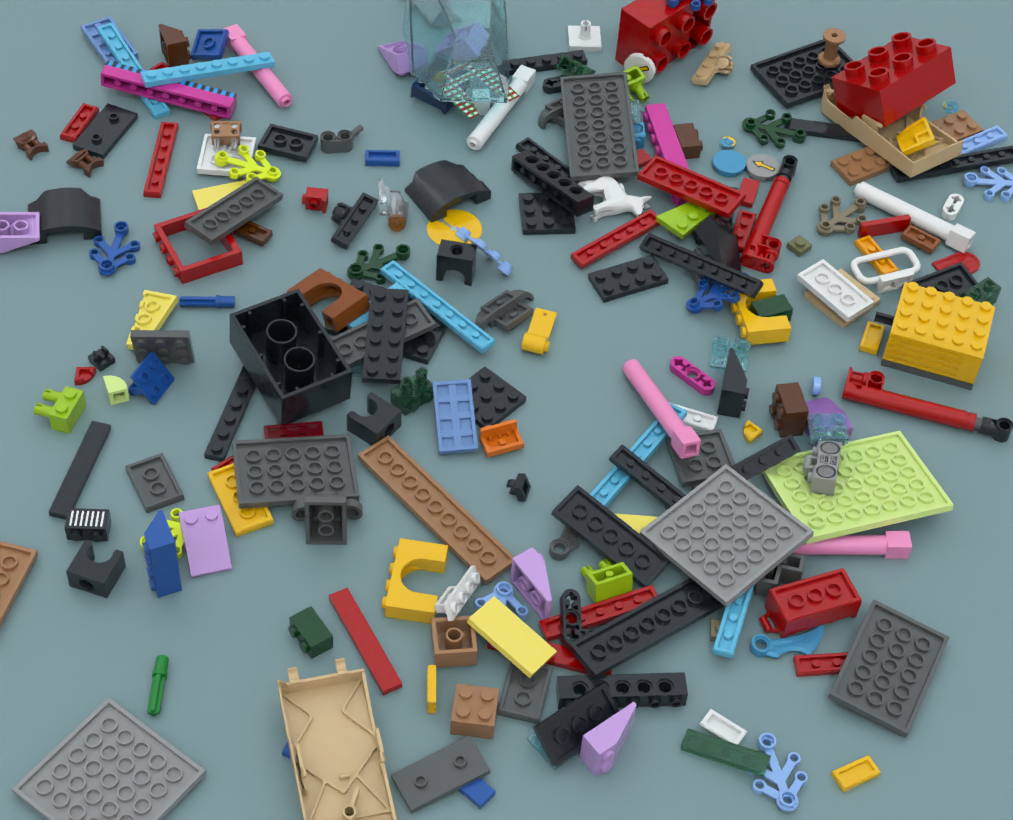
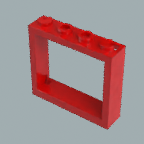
M204 209L154 224L152 235L154 236L155 243H159L162 255H166L168 266H172L174 276L178 277L182 284L243 264L242 251L230 233L221 239L227 250L226 253L183 266L166 236L188 230L184 227L185 221Z

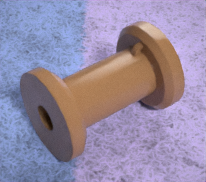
M828 28L823 32L826 46L825 50L819 53L818 62L824 67L834 68L840 64L841 58L837 52L839 45L845 42L846 34L838 28Z

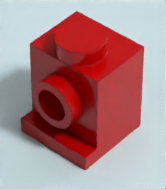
M307 187L306 194L302 195V204H305L306 209L319 210L326 214L329 202L328 189Z

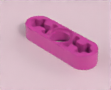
M675 356L671 359L669 369L674 375L701 395L709 396L713 394L715 381L681 356ZM692 373L695 374L697 377L690 378L688 377V374Z

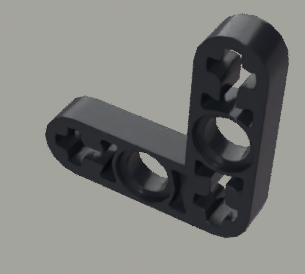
M573 589L565 590L559 600L561 642L568 649L570 643H572L571 639L567 638L571 634V629H574L572 631V638L575 641L594 631L592 629H582L581 598L579 593ZM568 596H570L571 600H574L571 603V608H568L570 606L569 599H566ZM566 615H573L576 622L569 623L566 620Z

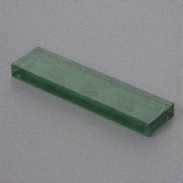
M689 728L681 744V750L762 777L765 776L771 760V755Z

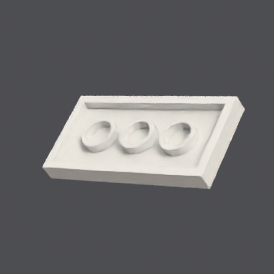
M824 259L797 275V280L846 322L873 307L874 301Z

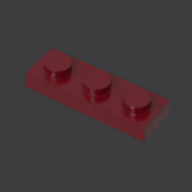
M322 421L290 423L282 426L280 424L264 426L265 439L324 436Z

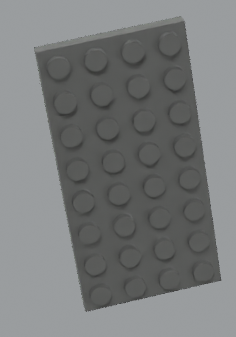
M616 72L560 77L570 179L572 181L595 180L600 177L621 178L638 176L639 166L627 73Z

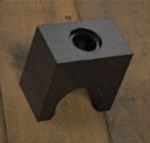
M441 239L437 253L436 280L443 281L446 271L456 270L465 277L464 284L472 286L476 271L477 245Z
M373 392L367 395V412L371 416H360L354 411H350L347 414V431L371 446L386 436H391L401 427L402 410Z
M85 539L66 571L69 586L108 598L126 567L123 551L116 549L109 560L101 563L93 562L95 554L92 541Z

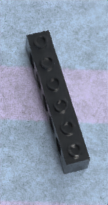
M526 150L512 156L511 171L570 213L578 217L593 211V194L534 153Z
M685 672L601 675L596 679L591 675L557 676L556 682L558 710L581 696L576 693L584 694L600 683H605L617 708H625L633 702L636 703V708L680 707L686 705L688 696Z

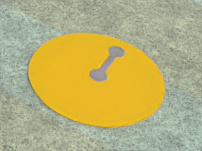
M451 209L447 210L446 217L432 223L429 221L427 233L439 245L441 239L465 243L455 235L457 227L460 229L465 227L471 232L470 236L473 239H479L482 233V225L473 214L463 210Z

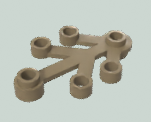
M832 196L830 205L832 206L833 218L829 221L827 214L829 213L830 206L826 203L820 204L818 211L821 214V221L816 226L818 234L829 236L833 231L853 234L856 225L860 226V222H866L867 217L862 214L858 215L857 218L848 216L854 212L863 213L867 205L865 199L861 197L856 198L850 207L840 213L841 198L839 196ZM842 223V224H846V225H845V226H841V225H836V224Z

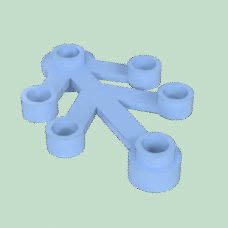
M982 166L979 175L990 177L991 179L978 178L972 172L965 174L963 182L968 188H972L975 185L993 186L984 191L983 198L987 201L993 200L994 194L1005 186L1010 188L1007 191L1001 192L1000 199L1008 202L1011 195H1013V175L1004 167L997 168L996 173H994L989 167Z
M457 227V232L455 233L457 237L465 243L469 240L472 244L477 245L478 249L499 263L497 268L506 276L510 275L513 266L507 261L502 263L499 260L502 256L495 250L491 251L490 249L487 250V244L480 238L473 239L470 236L471 232L465 227L461 229Z
M505 581L499 582L494 587L493 593L483 598H477L474 604V609L477 611L482 607L478 604L484 605L495 596L505 606L506 602H508L516 610L515 615L521 620L526 619L528 609L522 606L513 596L514 590L512 585Z
M762 733L758 740V747L761 751L765 752L771 771L760 766L755 760L747 762L745 771L749 775L758 774L776 784L778 790L766 785L762 779H756L753 782L752 790L755 794L760 795L764 793L775 799L777 806L785 812L794 811L799 803L796 794L801 786L806 784L808 776L803 771L796 772L793 779L794 782L789 790L786 780L793 768L799 765L801 757L796 752L789 753L787 762L781 771L774 752L776 738L771 733ZM790 758H795L797 761L794 762ZM749 766H754L756 769H750ZM797 777H802L804 780L800 781ZM755 785H761L763 788L759 789ZM784 800H788L791 804L785 803Z

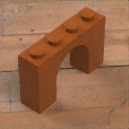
M321 268L287 290L288 293L299 288L310 306L324 298H339L321 311L325 326L335 332H339L367 312L370 307L369 297L365 292H361L353 285L347 284L341 278H337Z

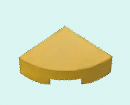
M747 420L743 429V436L750 445L762 435L763 430L750 420Z

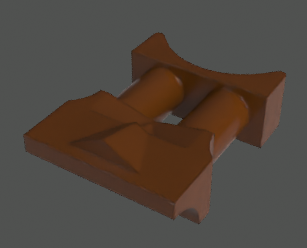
M32 129L13 138L18 149L25 150L27 158L31 161L37 153L49 152L48 145L45 142L40 143L37 140V134Z
M85 148L78 151L66 163L72 167L82 168L84 175L90 178L91 171L94 168L104 166V159L100 157L95 159L89 155L88 150Z

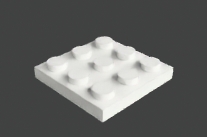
M211 134L204 135L197 165V174L229 176L230 168L242 169V167L229 163L225 167L217 166L214 162L215 155L219 152L217 151V145L215 151L214 145H212ZM240 136V145H247L249 147L248 153L253 158L256 137ZM220 145L219 151H225L229 157L245 161L238 154L240 145H237L236 151L235 148L234 151L231 150V145Z

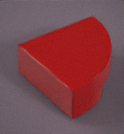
M76 367L75 386L91 381L96 374V367Z

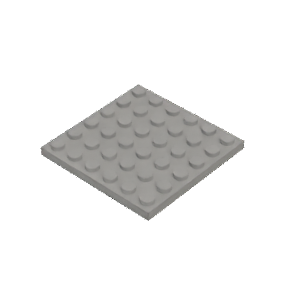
M727 464L640 531V534L650 541L668 560L726 607L812 538L814 533L808 526Z
M108 697L12 788V792L46 820H162L206 775V770Z

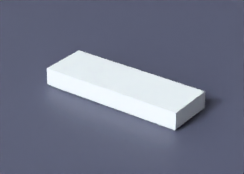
M677 405L687 411V416L683 420L686 426H691L700 431L715 429L718 421L717 416Z

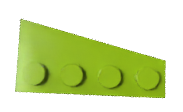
M687 202L656 216L655 221L683 240L709 215L713 216L715 213Z

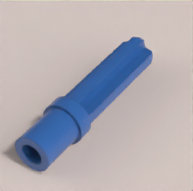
M181 296L179 298V305L187 307H235V296Z

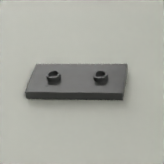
M469 735L391 774V778L412 814L459 790L461 787L485 777L491 772Z

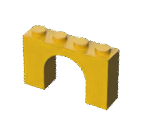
M772 278L760 279L764 285L755 299L739 293L740 300L737 303H731V311L735 314L736 325H739L740 336L744 338L746 345L789 341L791 326L787 315L761 317L748 310L751 302L776 296L777 290Z
M400 538L398 546H394L393 558H395V562L390 564L389 574L392 576L391 579L386 581L385 591H388L387 596H383L381 608L385 609V617L431 624V618L436 617L434 605L438 601V596L413 592L403 585L402 579L407 574L418 570L445 573L448 545Z

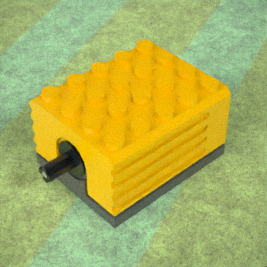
M904 282L895 315L892 316L876 311L874 318L876 322L891 326L881 365L972 390L985 354L995 306H992L987 301L982 303L973 301L968 296L958 297L949 291L945 293L939 292L934 287H921L916 282Z

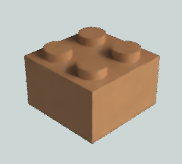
M456 616L453 621H448L447 617L431 618L433 660L436 668L477 665L478 651L475 629L467 623L468 618L471 616Z
M456 683L450 734L493 739L499 689Z

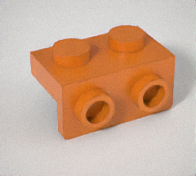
M516 419L488 425L480 429L479 441L487 458L524 448V442L517 430L518 422Z

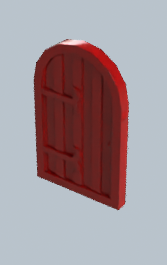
M958 252L932 262V266L939 271L962 262L967 270L973 274L978 271L980 261L972 253Z

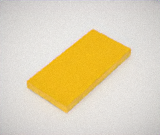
M234 463L207 472L211 485L236 537L274 524L268 507L239 509Z

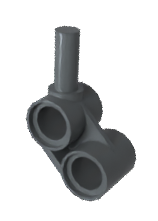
M358 125L352 131L341 130L337 136L332 131L322 132L320 135L321 151L326 154L350 152L353 149L354 137L364 130L363 126Z

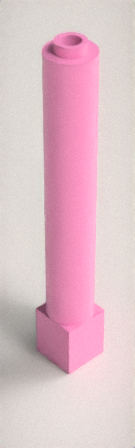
M237 24L223 28L228 29L230 32L226 46L232 53L235 52L238 56L257 54L246 40L245 33ZM270 68L251 71L279 107L285 108L292 103V95Z
M636 359L627 361L623 365V373L671 438V446L678 456L684 459L699 455L701 439L692 427H686L639 361Z
M885 531L884 535H844L814 543H804L793 553L800 555H884V559H908L912 550V543L909 531Z

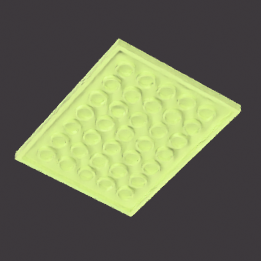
M901 431L842 443L834 495L810 492L811 484L807 483L808 474L803 472L805 456L812 455V450L797 453L762 472L782 507L814 531L813 537L805 542L806 544L952 511L954 506Z

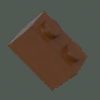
M694 124L673 125L685 159L699 158L700 151L703 150V143L698 138V130L695 129Z

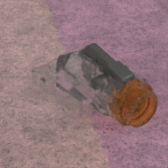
M378 179L380 216H387L388 225L393 231H401L407 222L409 203L404 201L400 191H389V186L385 185V179Z

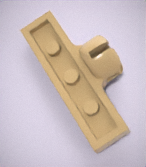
M716 42L691 78L692 84L707 86L716 73L724 75L731 73L734 67V63L729 61L733 58L728 55L732 50L731 43Z

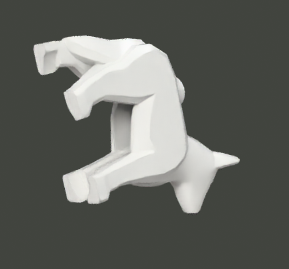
M600 177L595 180H583L578 183V185L594 196L603 197L602 203L593 205L594 214L590 215L593 222H597L599 218L625 212H632L638 217L643 213L644 209L650 208V205L645 202L650 200L652 196L637 197L627 195L623 184H619L612 177Z

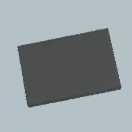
M163 453L125 466L126 472L146 513L185 500Z
M511 662L497 715L539 724L553 667L544 665L529 678Z

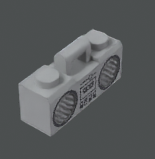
M820 439L818 440L817 447L813 446L812 455L805 456L803 472L808 474L807 483L811 484L810 492L834 495L842 442Z

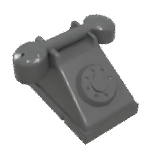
M330 491L308 494L305 498L296 500L292 506V518L296 521H305L306 544L347 545V518L357 520L363 515V507L358 500H346L344 495H338L337 492Z

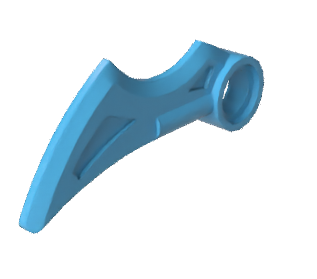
M824 625L797 636L770 640L766 635L757 634L752 638L749 646L750 651L757 657L769 656L776 659L782 654L792 651L805 655L812 654L821 641ZM755 643H764L766 648L759 649L756 647Z

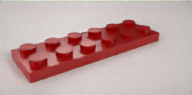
M657 155L638 173L637 177L642 182L727 219L746 197V193Z

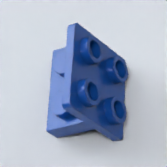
M149 352L130 376L133 383L128 388V392L131 396L145 395L151 404H156L172 384L174 377L154 352Z

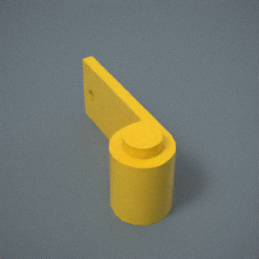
M535 308L528 332L524 334L521 350L544 355V352H548L550 347V341L548 340L557 312Z

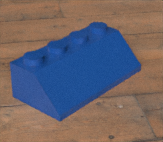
M163 510L157 512L145 531V542L142 543L147 565L146 571L149 577L148 583L151 591H155L158 598L182 591L175 540Z

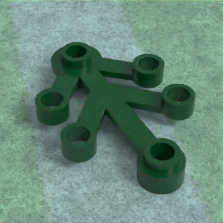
M768 109L765 115L756 119L746 118L742 123L744 131L753 133L761 145H767L770 137L775 143L776 148H784L786 140L778 137L777 134L790 136L797 144H802L806 140L807 134L804 129L799 128L794 131L779 127L791 122L792 115L790 113H783L782 118L767 125L761 124L775 118L776 112L773 109Z
M375 244L371 259L366 265H363V263L368 260V252L360 250L358 251L356 263L351 264L347 269V276L350 279L355 278L358 280L363 277L373 279L377 284L383 285L386 283V278L380 273L369 271H380L385 264L393 260H407L410 256V247L406 244H400L396 247L395 253L379 259V256L384 253V246L382 244Z

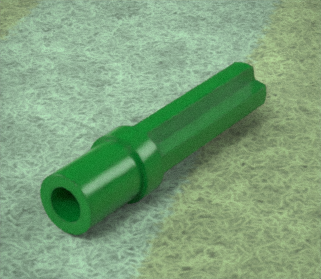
M158 655L156 657L155 667L152 672L153 679L147 713L152 716L160 714L165 680L168 675L169 658L165 655Z

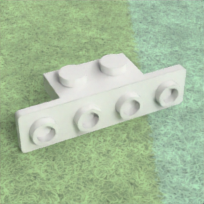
M475 565L470 566L456 586H448L434 605L436 613H445L448 621L455 619L480 583V574L477 572Z

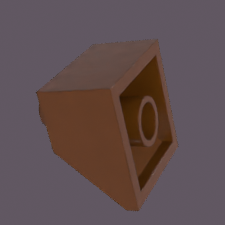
M159 24L161 51L169 67L188 65L189 60H191L190 52L187 50V47H190L188 37H185L181 30Z

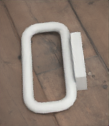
M897 247L857 257L852 260L850 267L859 282L866 285L877 283L876 290L878 293L902 288L904 282L912 281L915 273L920 270L921 264L911 249ZM898 254L907 255L913 263L912 268L871 278L863 276L858 268V264Z

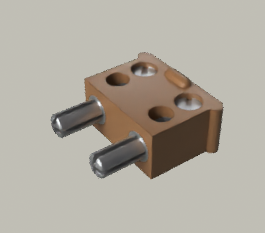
M211 121V138L214 150L216 151V145L217 151L220 150V145H231V150L234 151L235 148L236 151L237 145H240L241 121Z

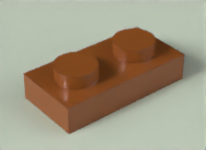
M911 224L901 235L902 240L929 254H932L941 242L940 239Z

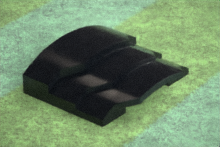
M447 160L431 163L415 171L412 183L405 188V192L431 223L446 217L447 207L468 198H471L476 205L491 199V191L483 181L478 180L464 165L455 164Z
M81 188L47 190L36 201L28 204V212H39L40 241L29 245L48 243L47 233L82 230L84 240H92L96 236H102L100 199L90 196Z

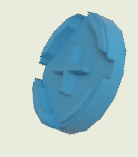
M722 150L714 155L712 167L722 176L736 177L737 174L741 175L745 171L746 159L737 151Z

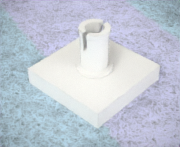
M585 20L581 22V26H568L569 51L601 52L600 26H591V22L586 20V26Z

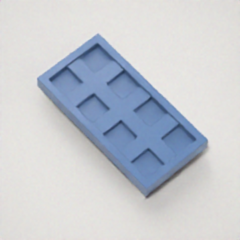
M111 16L80 26L82 33L105 65L107 61L118 63L97 32V27L109 23L114 24L135 58H139L138 52Z
M471 379L432 382L439 455L478 452Z

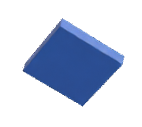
M198 29L190 54L191 59H222L230 33L228 29Z

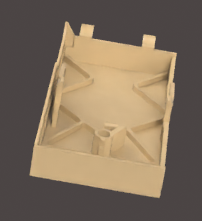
M830 84L823 86L820 112L836 124H839L847 132L910 178L961 155L964 140H955L928 120V125L936 143L907 156L902 153L896 136L912 123L924 118L922 112L923 108H927L926 105H920L889 126L883 127L880 122L873 120L865 114L862 115V119L858 116L853 118L844 114L837 108L834 90L831 89Z
M345 658L335 659L337 673L299 680L297 667L287 668L289 682L277 680L278 697L302 820H397L384 763L386 759L379 728L375 727L365 669L347 671Z

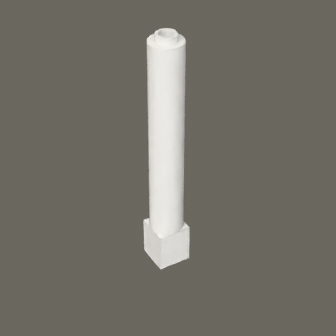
M521 65L512 76V82L509 86L520 97L523 93L527 94L535 83L536 70ZM500 96L467 138L466 142L469 148L480 150L520 97L509 101Z
M861 182V184L858 183L854 189L855 197L864 198L867 203L893 216L909 214L911 217L910 224L945 240V245L962 253H965L971 247L976 232L958 223L954 226L868 183Z

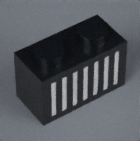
M68 508L65 522L67 540L108 541L111 527L109 509Z

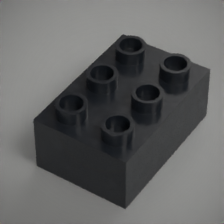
M299 288L230 314V344L281 426L350 399L352 370Z

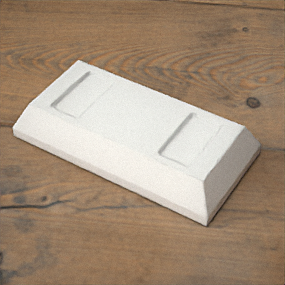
M712 709L709 710L699 724L735 748L747 733L746 730Z

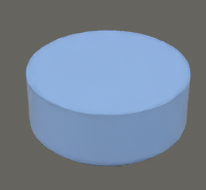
M813 376L811 395H819L821 391V378Z

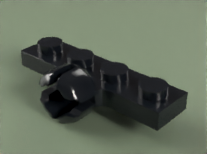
M363 192L352 207L339 202L332 212L333 216H331V219L340 226L332 236L331 242L347 249L377 206L379 200Z

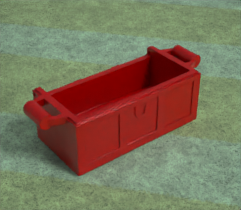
M840 568L769 589L764 606L767 613L761 616L759 621L766 634L779 633L781 638H786L788 635L847 617L856 618L862 604V599L844 568ZM768 617H770L771 621L773 622L775 629L772 628L770 622L767 619Z

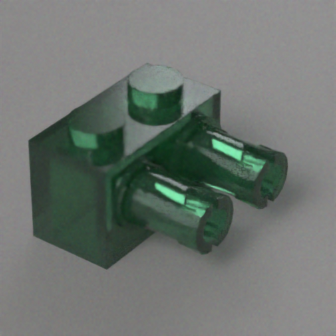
M420 367L419 370L417 369L414 376L402 378L401 384L391 390L390 403L402 410L404 416L415 412L420 406L429 403L434 398L432 382L427 379L428 370L424 367Z

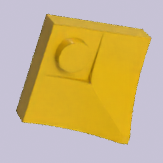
M925 117L912 123L896 136L900 149L906 156L936 143Z

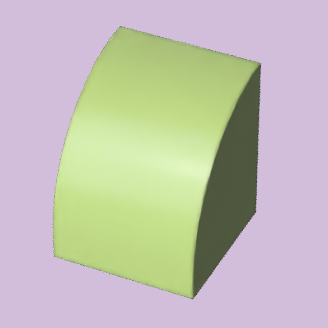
M103 376L105 389L111 405L130 401L128 387L124 380L117 376Z

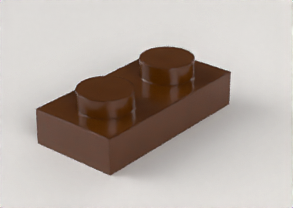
M251 221L233 231V234L260 246H264L273 236L272 230Z

